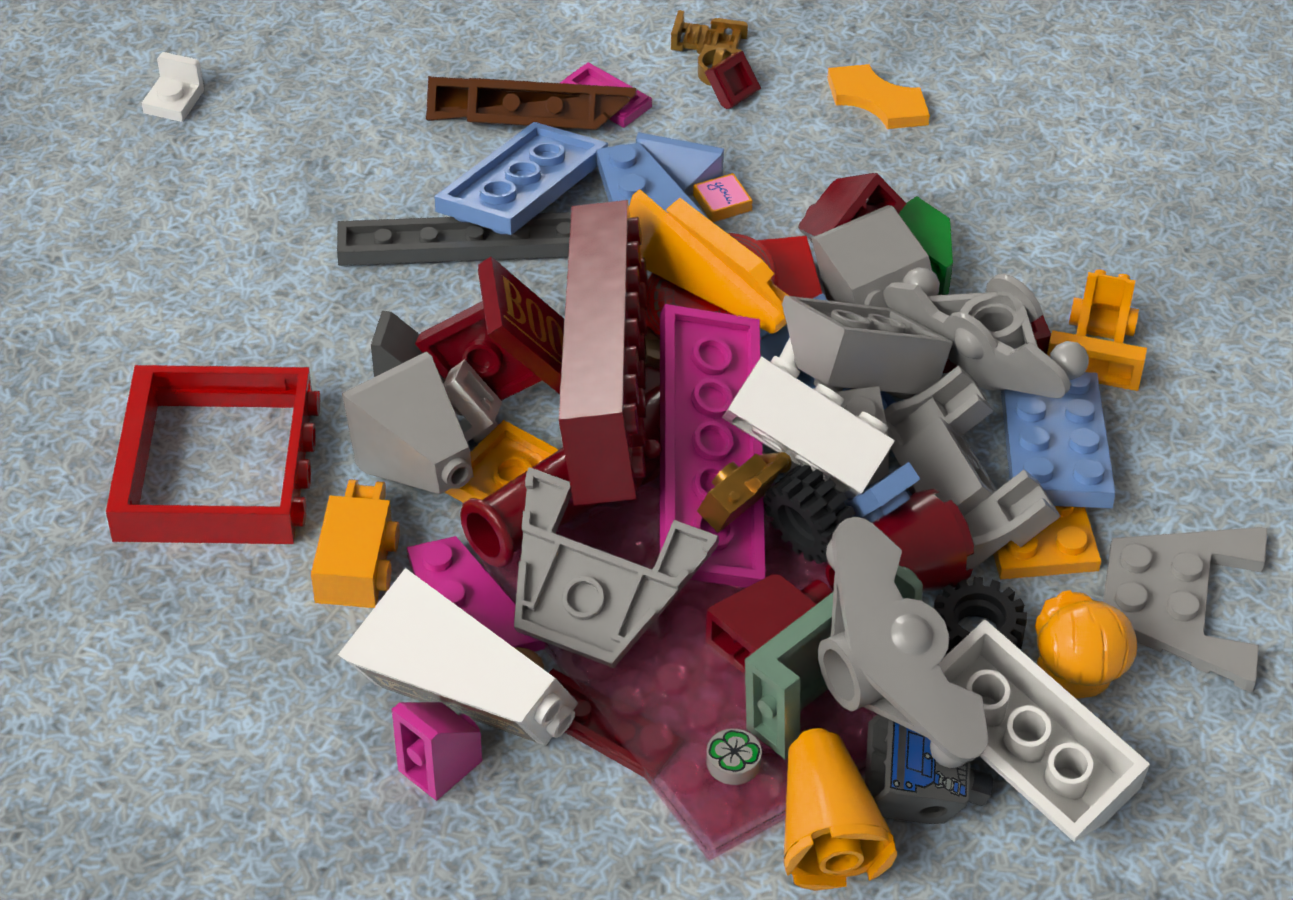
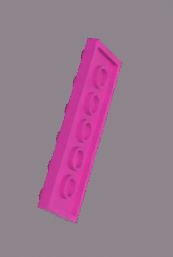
M665 304L660 313V444L662 448L660 454V552L673 520L715 534L719 538L717 548L690 580L748 587L765 578L763 497L719 533L715 531L697 510L708 492L715 487L712 484L713 479L725 466L734 461L740 467L756 453L758 455L763 454L760 441L722 418L760 359V319Z

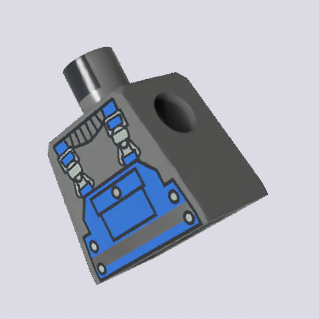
M879 714L868 722L865 783L883 818L925 824H944L965 808L968 802L979 806L985 805L993 790V778L990 774L971 769L970 761L956 768H947L939 765L932 757L930 751L931 741L927 737Z

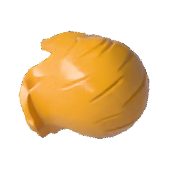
M1071 590L1062 591L1057 597L1050 598L1044 602L1042 611L1036 618L1035 628L1040 655L1037 659V665L1077 699L1094 697L1102 693L1109 687L1111 681L1120 678L1127 672L1135 660L1137 638L1131 621L1119 609L1105 602L1092 600L1087 594L1072 592Z

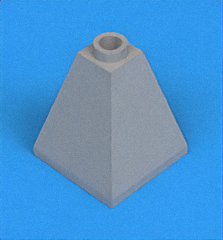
M427 351L342 393L355 464L361 471L369 475L441 494L451 488H460L470 478L474 477L469 445L433 358Z

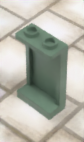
M898 565L894 583L903 599L910 598L922 601V582L910 569ZM833 593L745 659L746 728L784 759L788 758L790 745L800 735V711L828 690L818 661V647L822 640L831 637Z

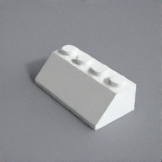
M986 619L939 663L949 682L982 696L988 729V745L979 756L1074 842L1103 826L1141 789L1150 763Z

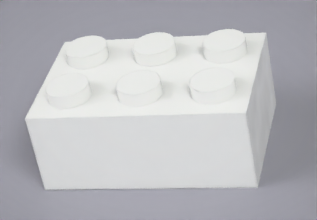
M774 356L771 361H768L761 357L722 418L775 452L787 453L794 464L801 465V467L809 465L812 471L818 469L823 472V479L827 481L830 478L836 484L834 489L840 493L843 492L848 498L862 494L895 441L885 435L888 426L866 412L862 411L859 416L850 413L841 407L844 399L828 387L817 384L816 388L812 389L797 379L800 371L785 360Z

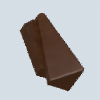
M428 76L426 120L467 117V122L529 126L531 123L537 122L555 128L598 130L637 96V88Z

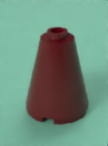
M935 489L914 493L901 506L873 522L880 531L902 550L899 566L910 569L923 584L922 592L943 590L948 584L955 588L958 582L964 579L967 581L973 571V568L966 571L967 557L974 554V543L969 526L958 506L952 500L942 502L935 496L940 491ZM828 564L826 566V578L830 587L834 590L835 571Z

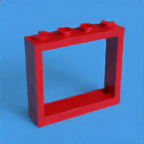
M135 365L106 508L112 542L294 544L296 527H304L306 523L305 497H300L301 489H310L311 462L310 459H305L306 452H314L316 446L315 423H310V417L319 416L320 391H312L309 367ZM158 406L293 408L280 506L140 505Z

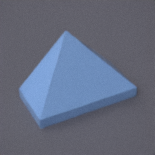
M638 132L636 143H641L688 197L693 195L694 184L723 176L724 148Z

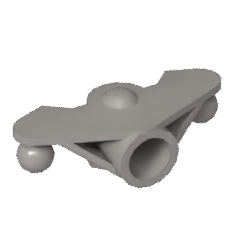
M917 267L906 274L903 278V283L893 282L884 290V299L889 308L953 341L948 359L968 373L978 387L987 390L1007 389L1051 398H1062L1070 390V380L1082 376L1088 368L1089 356L1085 348L1077 342L1065 341L1056 345L1050 353V357L1037 347L1030 323L1043 315L1040 303L1033 292L1013 276L1004 273L995 275L987 283L986 293L937 295L940 283L936 274L928 268Z
M859 517L847 518L835 529L826 551L828 564L835 571L831 637L822 640L818 647V661L826 685L835 700L843 708L854 711L864 707L927 737L931 741L930 751L932 757L939 765L947 768L963 766L968 761H972L981 755L988 745V729L982 696L949 682L943 673L939 663L943 660L948 650L949 633L945 621L933 607L920 600L903 599L894 579L902 550L868 520Z

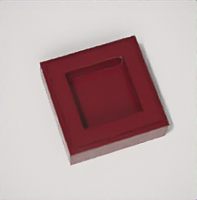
M743 50L733 53L704 72L721 106L725 109L734 107L761 89Z

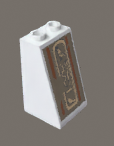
M406 568L338 654L377 686L421 702H442L458 715L461 713L465 714L474 721L545 746L552 737H560L569 728L575 717L573 709L578 702L555 677Z

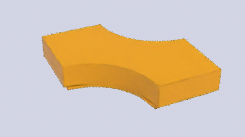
M870 64L828 68L827 79L835 105H848L865 109L876 115L884 123L886 129L929 125L930 114L920 87H902L889 83L876 75Z

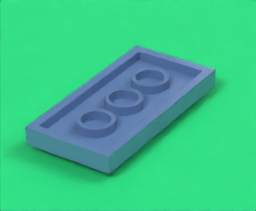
M533 122L434 196L435 212L454 217L459 222H470L492 229L498 234L512 235L597 168L596 149L608 147V143Z
M1085 372L1082 376L1070 380V390L1062 398H1051L1007 389L1001 390L1009 479L1011 480L1022 470H1026L1039 481L1054 506L1113 509L1115 487L1097 373Z

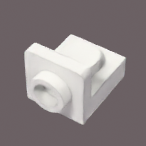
M162 52L157 58L160 77L142 102L143 113L183 122L204 91L201 65L197 59Z
M464 359L449 371L443 385L455 413L465 417L459 424L466 441L468 442L473 439L477 443L496 428L498 423L495 419L502 401Z

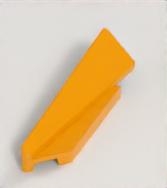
M640 189L632 195L629 205L630 218L639 217L642 245H639L641 258L645 257L648 271L733 315L760 319V328L770 334L778 332L786 325L782 303L784 296L787 294L773 284L771 277L774 273L761 258L681 198L664 211Z

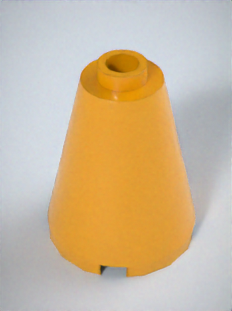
M822 728L804 731L790 745L788 750L784 866L787 876L792 874L794 884L800 888L816 891L847 887L846 877L857 876L867 872L869 881L879 877L893 865L898 855L894 836L842 738Z

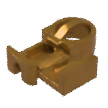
M678 10L671 32V50L682 51L683 48L697 50V53L700 54L698 57V77L703 83L711 86L704 73L709 69L706 66L713 64V67L733 53L741 51V49H738L740 40L747 39L748 24L744 21L714 18L711 20L710 29L707 25L685 23L684 11ZM727 28L733 30L732 35L726 34ZM682 33H685L683 42H680Z

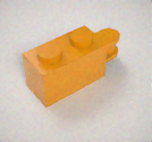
M349 479L345 496H329L311 570L315 603L375 608L379 591L389 590L392 565L391 561L386 559L388 551L397 552L400 538V523L392 521L390 500H385V482L377 481L375 486L359 485L358 480Z

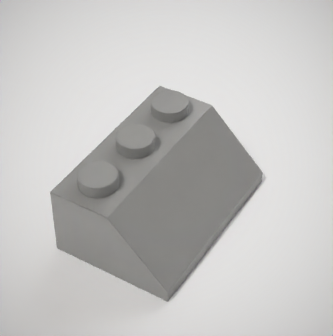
M787 295L784 296L782 303L796 366L801 371L815 378L813 383L815 386L822 384L834 392L842 391L843 387L853 390L879 386L880 391H886L892 396L906 400L914 397L915 394H920L941 379L953 341L892 308Z

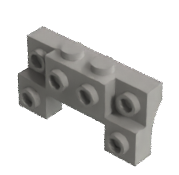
M957 366L927 390L904 401L891 404L884 410L888 426V436L895 440L891 446L892 452L901 466L910 462L920 477L918 482L907 488L908 491L913 495L922 490L935 489L940 491L935 496L942 502L952 500L958 506L969 526L974 543V554L967 557L966 567L974 569L1011 540L1022 547L1061 516L1039 481L1026 470H1022L998 490L995 488L963 436L990 415L993 409L974 379L961 367Z

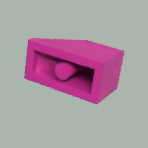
M399 702L392 708L398 771L437 801L482 762L481 732L477 724L469 716L462 713L456 714L442 702Z

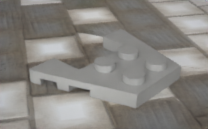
M529 467L525 480L526 502L522 518L523 540L521 561H519L514 628L517 632L615 668L715 551L719 538L715 534L673 520L653 569L556 534L572 496L570 482Z
M1254 527L1112 538L1103 602L1119 609L1128 617L1132 623L1138 643L1160 653L1162 650H1165L1190 661L1191 666L1208 674L1210 671L1234 681V686L1253 692L1256 683L1259 645L1205 636L1204 625L1210 564L1262 572L1265 564L1267 528Z

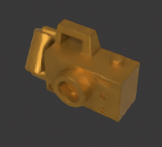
M785 452L762 455L756 453L740 467L732 461L715 476L712 481L715 487L708 492L697 512L719 533L762 498L779 473H785L790 470L792 465L790 456Z

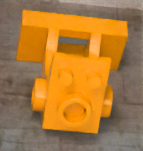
M1100 269L1095 270V273L1088 272L1083 299L1074 297L1069 325L1078 326L1076 334L1052 330L1047 355L1050 357L1054 347L1065 341L1077 342L1085 348L1089 356L1088 368L1085 372L1097 373L1099 384L1138 391L1147 348L1123 343L1125 335L1134 337L1139 309L1131 308L1130 306L1136 280H1130V276L1127 274H1119L1118 277L1106 275V271ZM1086 334L1114 339V341L1087 337Z

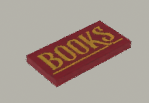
M490 256L478 264V275L488 336L560 395L565 319Z

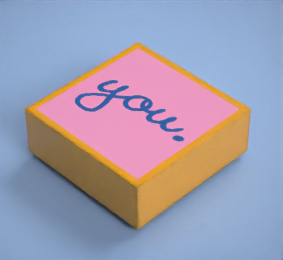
M734 173L693 185V196L712 222L752 211L753 200Z

